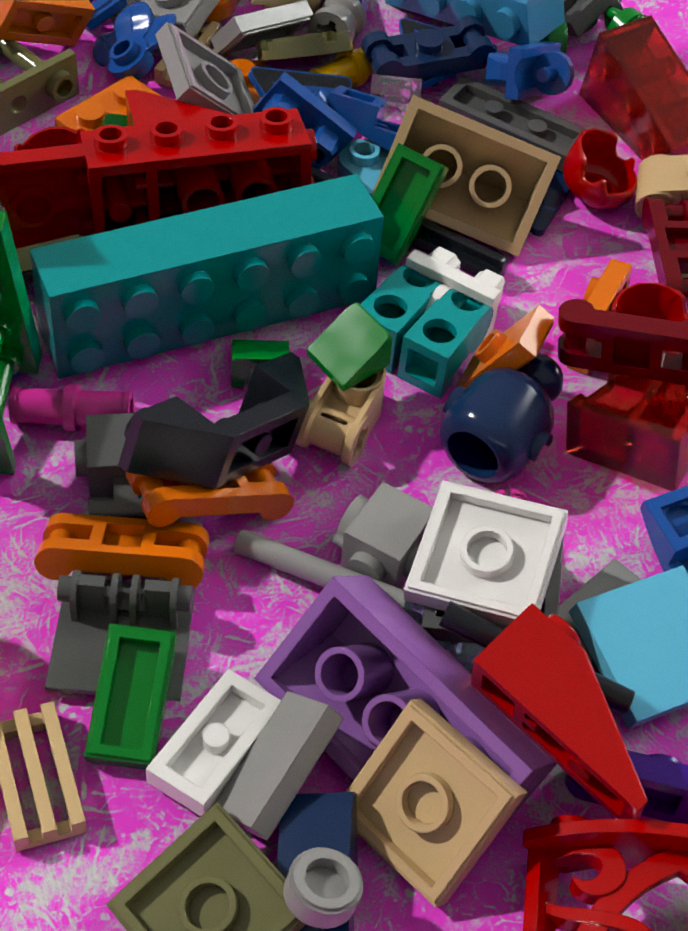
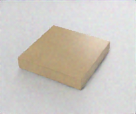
M421 698L409 701L346 791L356 793L357 834L435 908L448 902L528 793Z

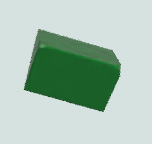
M355 302L347 307L307 348V355L342 391H345L390 365L392 337L358 302Z
M232 339L231 387H244L248 374L257 364L289 353V341Z

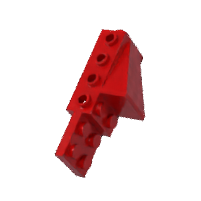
M135 89L125 90L127 126L125 127L104 125L96 130L79 131L81 144L0 152V201L2 207L7 212L15 248L18 249L76 234L85 237L314 184L311 168L312 162L317 159V143L313 129L305 128L297 108L271 107L262 112L232 115Z

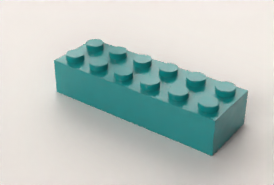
M353 174L29 249L39 332L58 379L92 372L96 369L135 359L147 358L151 355L201 344L209 340L252 331L260 327L364 301L377 286L384 216L358 174Z

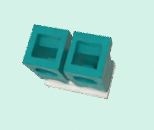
M439 246L429 255L414 249L406 258V264L397 268L360 305L392 337L390 365L385 367L386 371L392 373L399 365L397 377L441 399L451 387L453 375L468 355L479 347L483 339L493 331L498 305L502 299L505 279L503 276L488 269L480 271L475 277H472L460 271L461 262L455 253Z

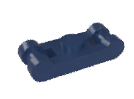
M472 15L462 17L454 26L423 29L418 32L388 36L383 31H373L367 34L361 43L366 59L372 63L371 67L376 80L383 85L483 69L487 67L489 53L496 52L491 40L485 36V29L481 22Z

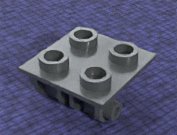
M75 569L72 576L60 575L57 587V600L62 603L45 683V691L96 695L109 623L177 633V645L167 701L180 702L196 587L193 588V585H181V579L173 577L172 581L146 579L144 583L141 580V575L133 574L132 581H122L121 573H113L112 580H106V576L82 574V570Z

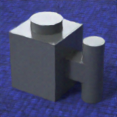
M134 413L86 415V439L75 440L74 451L76 477L88 476L90 498H88L89 515L147 519L141 508L143 496H138L133 492L125 476L126 471L118 466L126 440L124 435L125 428Z

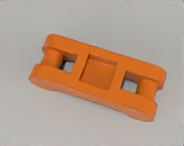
M272 462L216 489L128 472L125 475L133 492L138 496H143L141 508L149 524L153 527L168 526L180 517L259 513L263 519L271 521L285 516L294 504L293 497L286 485L275 480L277 470Z
M57 513L47 521L43 533V542L38 547L34 565L40 575L51 580H59L60 575L68 576L75 569L82 570V572L105 573L113 576V573H121L122 578L138 574L144 577H158L172 581L173 577L181 579V585H193V588H195L202 582L205 569L204 558L207 555L210 539L204 527L192 522L175 521L165 527H153L147 519Z

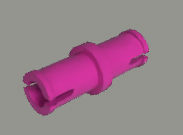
M66 384L64 389H36L13 386L9 395V419L13 424L63 425L65 431H79L81 425H86V415L135 413L134 393L132 390H125V392L82 390L80 384Z

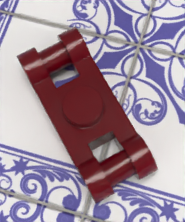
M646 198L642 207V226L648 232L658 283L680 291L688 300V278H682L681 275L688 274V199H682L680 204H665L662 198Z
M582 299L567 300L560 305L558 326L564 334L558 339V359L564 365L688 385V318L678 322L594 309L591 303ZM593 339L602 340V342L593 341ZM665 350L675 351V352H680V353H679V354L669 353V352H665Z

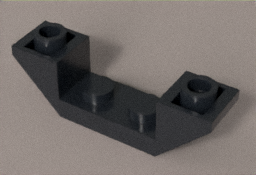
M289 352L257 364L245 380L244 389L246 394L239 413L229 418H222L216 423L207 419L177 396L140 409L133 414L126 425L124 432L126 440L118 466L128 473L216 489L292 453L310 405L300 358L294 353Z

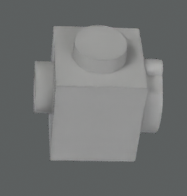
M384 482L380 484L370 499L362 495L357 496L346 509L336 534L332 539L333 544L342 548L340 566L401 589L408 579L433 507Z

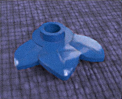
M146 2L131 4L116 18L114 31L99 35L94 42L93 57L100 66H107L108 71L115 78L123 79L126 76H133L140 80L151 70L154 64V57L151 53L159 47L155 34L166 22L176 25L177 17L175 14H166L154 19L153 12Z

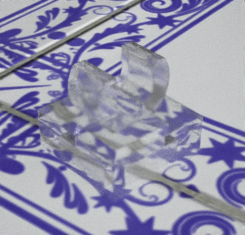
M372 74L370 94L387 99L382 119L390 113L397 114L403 119L412 95L421 96L422 79Z

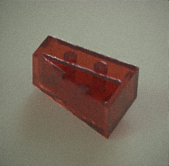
M652 15L600 32L579 95L641 160L657 154L688 155V71Z
M665 350V352H669V353H676V354H679V353H680V352ZM609 373L607 375V384L588 397L580 393L567 402L566 453L670 491L676 490L688 472V385Z

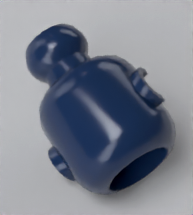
M538 353L536 358L518 371L512 368L490 369L475 378L467 388L459 385L451 392L442 411L446 414L440 425V439L447 457L457 469L468 477L480 482L500 484L515 478L522 472L530 460L535 462L538 459L544 445L548 447L551 445L553 435L550 433L554 428V407L551 402L559 396L563 388V373L556 361L548 355Z

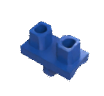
M543 41L510 47L509 53H489L485 80L486 83L505 86L504 98L521 100L542 94L557 95L565 92L572 85L575 76L574 65L565 53L560 52L561 42Z
M285 71L270 90L259 99L253 109V112L256 113L271 107L297 108L305 128H312L315 133L317 159L312 162V166L320 169L322 166L326 167L355 137L358 130L325 103L329 93L324 88L319 86L312 93Z

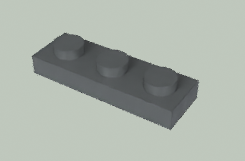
M462 76L439 99L438 105L560 156L561 159L557 170L563 172L562 165L568 151L581 131L587 130L521 100L504 98L505 93L466 76Z

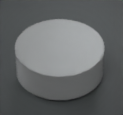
M311 848L300 853L292 862L284 882V900L291 913L301 922L315 928H335L346 923L354 914L363 893V878L357 865L345 854L330 848Z

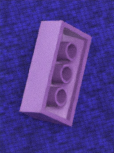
M368 575L333 576L254 678L268 693L280 700L289 691L328 704L344 718L324 751L353 781L409 701L419 698L424 700L528 792L512 815L518 811L557 765L471 685L472 674Z

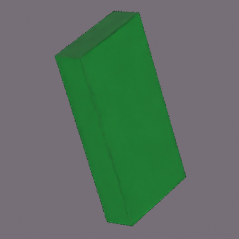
M398 143L372 196L384 216L380 256L396 265L402 264L449 170L448 167Z
M109 623L84 752L86 762L146 770L147 766L157 756L177 645L176 632Z

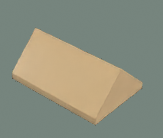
M412 95L371 196H373L398 143L449 168L425 216L426 219L518 257L561 157Z

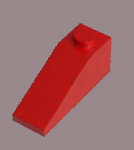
M531 603L473 659L471 685L616 819H639L648 799L585 649L580 646V638L564 619L555 614H550L547 617Z

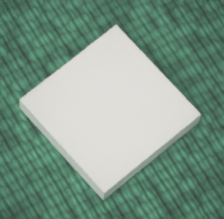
M443 480L404 587L405 601L445 611L449 602L452 601L503 627L509 626L531 603L541 610L568 523V510Z

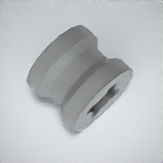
M326 0L321 9L317 10L312 16V19L309 21L308 30L309 33L335 31L336 33L342 30H349V32H352V40L354 41V38L366 26L367 15L359 0Z

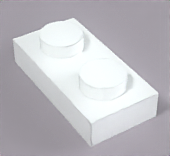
M227 669L147 766V783L197 815L202 816L215 804L281 700L232 670Z

